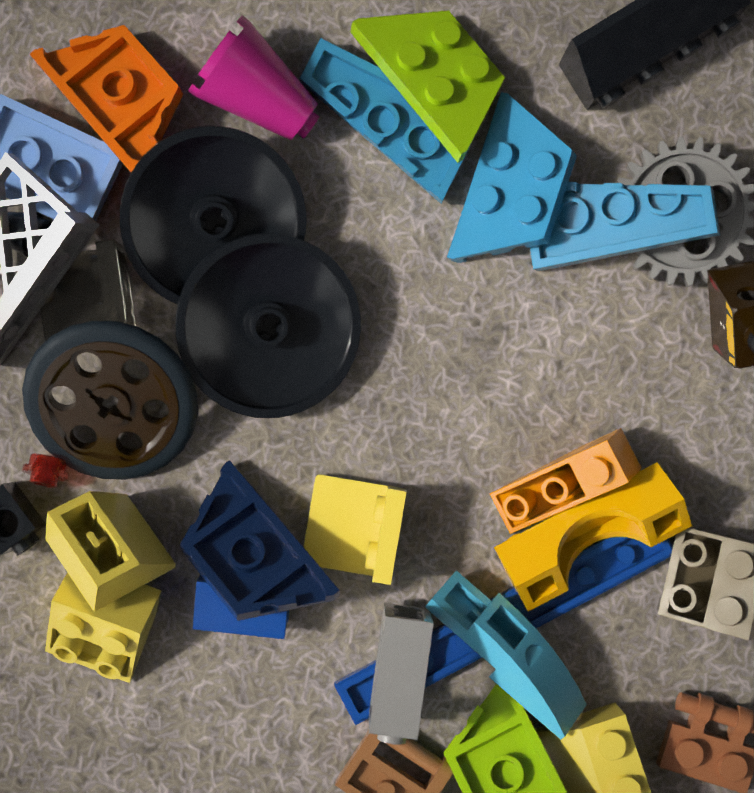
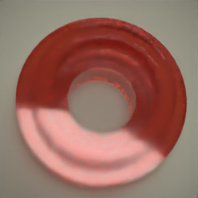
M31 454L29 463L23 464L22 472L30 475V483L44 487L57 488L58 481H68L69 473L65 472V460L43 454Z

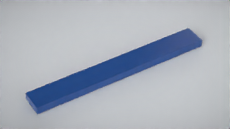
M627 537L603 539L584 549L573 562L568 578L569 591L529 612L526 610L514 586L500 594L518 609L535 628H538L671 557L673 546L669 539L653 547ZM445 624L434 628L432 632L425 688L482 658ZM376 660L334 682V686L355 725L369 718Z

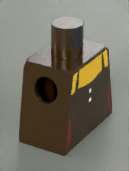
M749 261L707 270L712 347L715 352L734 368L742 369L754 366V262Z

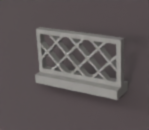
M6 152L0 160V274H2L4 293L0 298V366L99 226L87 213L77 212L18 157ZM13 171L21 178L23 198L6 200L4 182ZM47 202L59 214L48 229L38 230L35 203ZM23 205L26 232L10 233L7 207ZM27 238L29 257L23 266L13 267L11 240Z

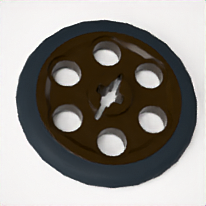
M89 321L71 325L47 339L35 351L25 371L22 387L23 404L33 433L50 454L62 464L82 474L101 479L117 480L148 475L168 465L184 450L193 435L198 417V399L191 374L174 350L159 337L140 327L118 321ZM86 352L93 353L101 360L102 369L97 372L85 371L78 364L77 356ZM132 359L140 360L147 365L149 375L142 379L130 377L124 369V363ZM57 386L70 388L76 395V402L70 405L59 403L54 399L52 389ZM111 395L118 399L117 405L114 404L110 408L103 405L104 399L107 400ZM151 399L163 401L169 408V414L163 418L152 417L146 412L144 404ZM79 425L91 427L97 435V440L91 443H83L74 436L73 428ZM123 432H134L142 439L143 446L133 450L127 449L119 442L118 436Z

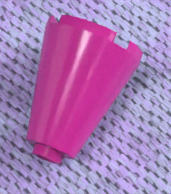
M242 15L236 22L243 30L238 36L229 30L198 74L205 80L202 87L191 84L188 91L201 100L288 140H292L296 134L304 139L320 117L313 112L318 103L255 26Z

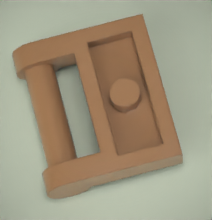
M368 729L366 735L335 780V786L346 793H441L453 773L445 756L439 758L412 739H406V743L401 745L385 743L431 773L429 780L424 785L376 753L375 749L380 741L377 739L378 735L370 734Z

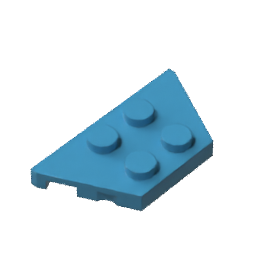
M501 92L447 255L448 259L456 263L466 262V258L487 253L492 255L507 253L518 246L529 248L549 243L577 155L570 147L508 93Z

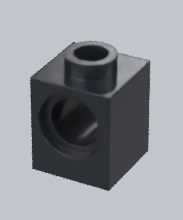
M10 482L0 485V556L12 551L19 556L40 541L36 533L46 526V522L16 482ZM6 510L12 511L17 516L18 528L14 534L8 533L2 526L1 519Z

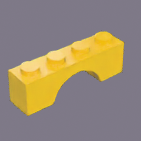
M658 462L640 470L629 483L557 513L530 529L511 536L507 541L495 546L494 549L521 601L529 612L569 591L568 578L571 566L577 556L593 543L612 537H627L653 547L692 527L683 496Z

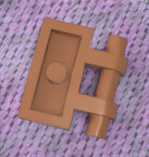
M680 692L676 698L675 709L690 715L686 725L672 720L668 721L656 764L660 768L739 793H747L754 773V746L745 744L744 739L748 733L754 734L753 710L737 705L735 708L715 703L713 697L701 693L692 696ZM709 720L727 725L726 736L723 737L704 731Z

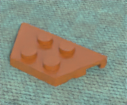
M125 25L103 30L97 36L85 35L69 40L70 47L46 53L43 47L32 51L30 56L130 172H132L141 157L153 145L162 140L183 96V92L178 84Z

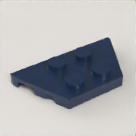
M230 460L227 461L220 470L221 476L210 495L207 494L196 522L190 525L180 543L183 554L237 621L336 600L340 595V590L232 462Z

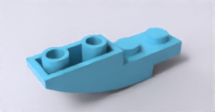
M456 570L425 608L495 668L489 678L560 740L563 739L587 705L570 672L538 630L506 598L498 593L491 601Z

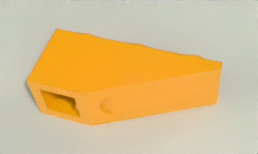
M622 428L491 492L490 496L511 534L629 483L642 467Z

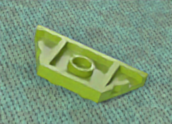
M449 10L358 18L352 21L350 33L456 162L462 161L503 84L504 75Z
M497 684L480 706L477 705L467 719L465 728L454 737L443 752L462 793H568L525 708Z

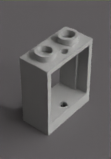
M384 602L369 709V733L377 734V739L384 743L401 745L406 743V739L418 740L434 625L431 612L426 608Z

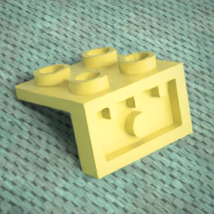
M318 474L314 482L304 549L322 568L372 576V582L391 585L407 493L406 489Z

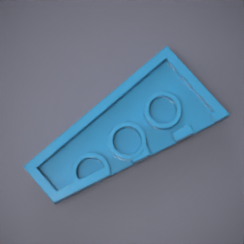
M320 38L300 77L301 84L442 204L464 159L459 163L456 162L378 66Z
M568 182L549 243L530 247L533 270L554 269L719 236L720 229L713 188L707 185L648 184L644 186L624 185L623 183L579 184L577 182Z

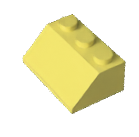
M616 702L581 713L566 736L561 740L546 726L536 728L568 793H651L626 715Z

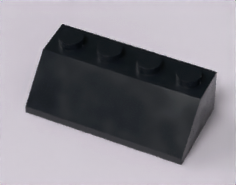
M635 0L571 39L559 66L586 110L598 103L604 109L626 94L623 89L625 86L637 79L641 85H644L660 75L665 70L662 66L664 62L674 56H677L681 62L696 53L704 46L701 40L715 32L717 37L720 38L742 23L739 16L751 4V0Z

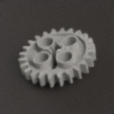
M679 137L676 141L675 149L670 151L668 145L664 141H660L657 147L658 156L654 157L646 149L641 152L643 167L633 162L628 163L626 169L633 177L632 180L618 178L616 183L647 186L648 184H662L663 174L674 171L683 176L686 185L711 186L713 191L722 193L727 200L726 210L717 213L718 223L721 225L722 231L719 236L705 238L707 246L703 254H691L684 247V243L634 252L638 258L634 263L633 269L636 271L645 264L651 266L649 280L652 281L662 271L666 273L667 286L673 285L677 275H682L685 286L690 287L693 285L695 274L698 273L706 284L708 283L707 270H710L712 267L728 266L726 258L737 263L741 262L744 257L737 246L751 247L754 245V240L745 233L746 230L754 229V219L749 217V213L754 212V201H749L748 196L754 192V184L744 185L742 179L749 173L750 168L745 167L737 171L732 168L737 158L736 153L731 154L725 160L719 158L721 151L720 143H717L710 152L703 151V138L699 137L692 149H687L684 138ZM632 253L624 254V255H621V256H622V257L628 256V255H630V254H632Z

